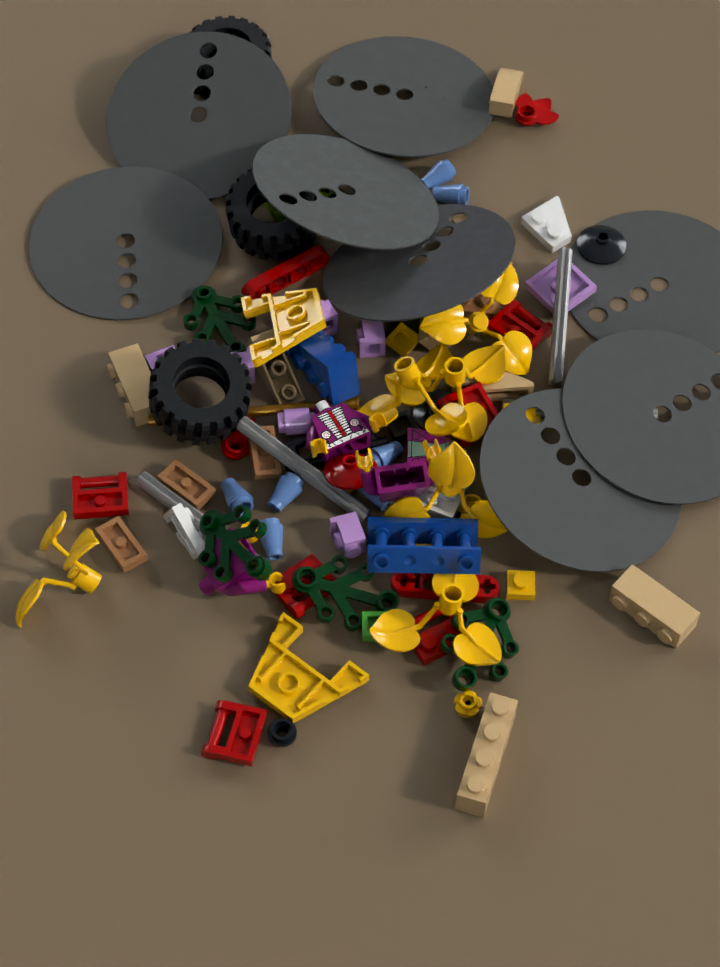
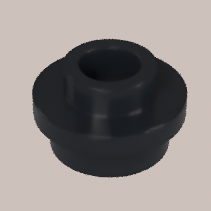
M280 718L270 724L268 738L273 745L287 747L296 740L297 729L290 720ZM284 731L287 733V736L280 737L277 734Z

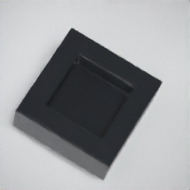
M409 409L399 412L397 418L386 426L393 441L396 440L398 442L407 439L408 428L419 429Z

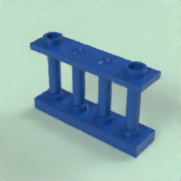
M368 517L367 572L480 574L481 547H477L478 519ZM415 544H431L432 546H415Z

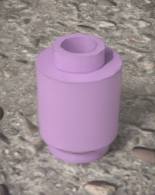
M309 407L283 409V412L277 413L279 434L285 433L286 436L307 434V429L311 427V418L315 413L309 412Z

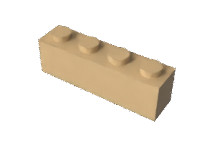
M490 692L457 793L455 810L484 818L516 716L518 700Z

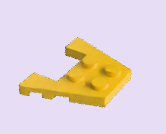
M317 288L285 291V296L272 297L271 293L262 294L260 299H251L250 296L241 297L246 319L270 311L275 337L249 345L251 359L255 368L326 328Z
M283 612L280 615L275 632L272 633L269 639V645L252 676L248 690L282 717L290 720L292 723H296L369 681V674L349 660L331 680H328L287 649L303 632V626Z

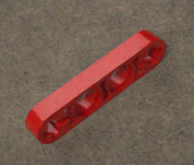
M322 246L312 247L249 280L242 287L241 293L243 296H250L251 299H260L262 294L271 293L273 295L325 267L329 262L330 256Z
M392 574L391 590L398 596L439 600L440 598L433 590H428L423 585L426 581L432 580L434 574ZM475 574L478 579L479 590L477 595L467 603L485 604L491 598H498L500 585L497 579L488 575ZM401 579L406 580L407 584L405 587L400 586ZM416 580H419L418 588H415ZM484 586H489L490 593H484Z

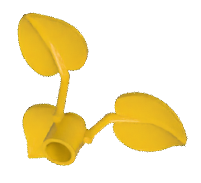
M511 263L491 286L480 293L482 296L490 298V300L483 308L479 309V312H474L463 318L464 309L461 305H458L446 311L424 317L420 323L419 329L444 345L459 343L464 338L466 332L468 334L481 332L482 335L495 337L499 341L491 346H505V371L514 375H526L529 372L532 358V345L529 338L519 331H509L502 337L500 334L486 329L488 327V318L485 315V311L496 300L499 304L506 305L513 301L517 295L518 277Z
M441 343L430 350L417 363L410 356L402 357L395 362L394 369L398 377L394 378L396 398L389 394H383L368 401L357 410L367 416L382 412L387 424L391 423L399 414L396 407L401 405L402 384L408 389L418 387L435 413L425 422V429L430 435L441 437L458 431L460 427H464L468 422L466 409L458 403H448L438 410L421 384L420 379L423 381L428 378L436 380L439 376V371L441 369L444 370L446 360L453 357L447 346Z
M493 345L474 350L463 359L459 357L447 359L444 364V370L441 369L439 371V376L432 385L431 379L428 378L425 381L420 379L426 392H433L443 378L448 385L456 387L458 404L466 409L468 422L464 427H460L458 431L449 434L452 437L467 442H476L484 435L487 428L486 411L476 402L468 403L464 406L461 387L466 377L468 379L474 377L477 383L480 382L482 385L494 384L501 380L506 369L504 345ZM396 372L385 374L386 386L395 398L396 383L394 378L398 377ZM401 384L402 404L417 406L426 401L418 387L408 389Z
M455 441L437 454L429 463L428 474L432 481L438 485H436V490L428 504L423 507L419 498L403 497L393 502L383 515V517L430 518L427 511L431 509L440 492H443L448 497L459 494L462 507L466 512L460 519H478V538H493L507 531L494 513L488 500L477 501L472 504L471 508L467 505L464 488L470 486L474 481L475 469L467 453Z
M64 510L59 513L54 522L45 531L39 549L45 551L52 544L66 557L63 569L67 571L71 567L67 575L71 580L70 582L49 578L35 579L21 596L16 608V623L20 628H22L24 616L40 596L44 585L52 584L68 587L73 591L76 587H79L91 594L97 588L102 578L101 574L77 561L87 551L99 544L93 530L86 528L72 545L70 554L57 543L56 536L62 531L66 522L67 514Z
M434 574L432 589L440 598L438 602L434 603L431 610L420 623L415 625L414 617L407 611L392 609L383 613L369 630L372 638L382 647L394 652H407L417 647L420 643V635L416 630H420L433 614L440 610L447 616L457 615L459 631L462 634L455 637L453 649L456 656L462 662L473 666L496 665L502 658L499 641L489 627L478 622L470 624L467 630L464 627V611L461 605L472 600L478 593L479 583L475 574Z

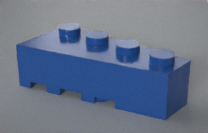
M323 330L285 351L286 356L289 355L295 367L304 372L307 381L310 384H314L323 399L326 398L332 406L361 394L356 354L352 351L344 352L346 351L345 346L341 343L335 345L333 337L329 334L324 335Z

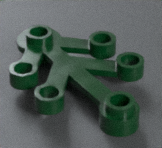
M199 286L192 292V302L195 305L191 313L184 316L183 321L184 327L187 330H196L199 327V318L203 310H206L208 313L206 322L202 330L194 335V339H205V341L201 342L208 343V339H210L216 326L225 344L230 347L231 353L246 352V346L242 342L236 341L226 323L242 327L246 331H252L256 328V317L246 319L245 315L238 316L218 310L216 305L231 308L235 313L243 312L242 296L236 295L232 298L217 295L215 289L210 286Z
M238 505L234 508L233 512L222 514L215 509L209 510L200 520L199 528L201 533L205 535V550L200 553L198 561L200 565L209 569L216 565L218 557L215 554L216 537L221 540L220 564L214 569L213 577L221 583H228L233 576L231 569L232 552L246 564L248 575L258 581L267 579L272 571V564L269 560L262 556H254L239 542L240 540L252 537L262 538L267 531L265 523L254 519L247 527L231 531L225 528L229 524L236 522L245 524L250 520L251 510L244 505Z
M336 555L332 561L316 569L309 566L298 568L292 576L293 587L300 593L308 594L318 610L317 619L321 623H330L335 615V610L331 605L326 604L320 591L331 595L345 618L344 627L352 632L360 628L362 618L353 610L346 598L375 606L378 611L397 609L399 605V597L392 590H384L377 595L349 587L359 581L368 582L372 580L375 572H370L371 574L368 576L361 572V570L367 569V563L361 564L359 569L333 582L322 578L333 572L342 574L346 571L348 560L343 555ZM335 562H342L344 567H337ZM302 578H307V579H309V580H310V584H304V583H302V582H301V579H302ZM382 602H389L391 607H384L382 605ZM328 611L331 616L324 617L321 612ZM353 618L357 621L358 624L351 625L348 622V619Z
M491 598L484 604L483 609L463 612L465 628L469 623L486 620L484 625L494 631L495 627L497 628L503 642L501 651L504 658L511 659L519 651V646L513 640L507 624L511 611L506 600ZM492 609L497 610L499 612V616L496 615L492 611ZM455 614L450 622L451 626L459 631L457 615ZM446 634L439 642L440 649L445 653H452L454 651L453 647L447 646L445 640H449L453 644L457 635ZM506 646H510L513 653L508 652ZM502 660L496 665H491L489 669V677L495 682L502 681L508 675V668L503 664ZM465 663L464 666L459 667L452 675L453 686L462 692L469 691L477 682V674L475 672L477 666ZM495 668L502 672V676L496 674ZM459 677L466 680V685L460 682Z

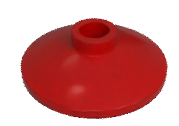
M355 452L337 455L326 463L324 476L329 484L343 490L363 488L360 474L361 469L357 466ZM374 460L372 465L373 469L374 467H378L377 463Z

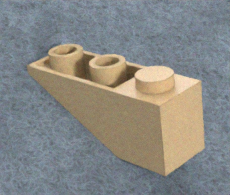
M274 328L250 337L245 344L246 347L275 337ZM285 352L256 367L277 404L299 403L305 400Z

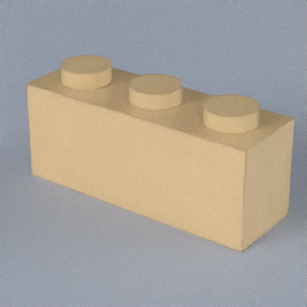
M137 343L109 352L110 363L106 364L110 379L115 378L117 382L114 385L119 399L124 398L125 400L123 407L128 419L133 418L136 427L147 424L148 416L154 415L150 412L148 399L151 371Z
M633 564L612 585L609 600L614 607L620 611H625L640 626L647 627L662 642L670 644L674 648H677L697 625L700 616L699 611Z

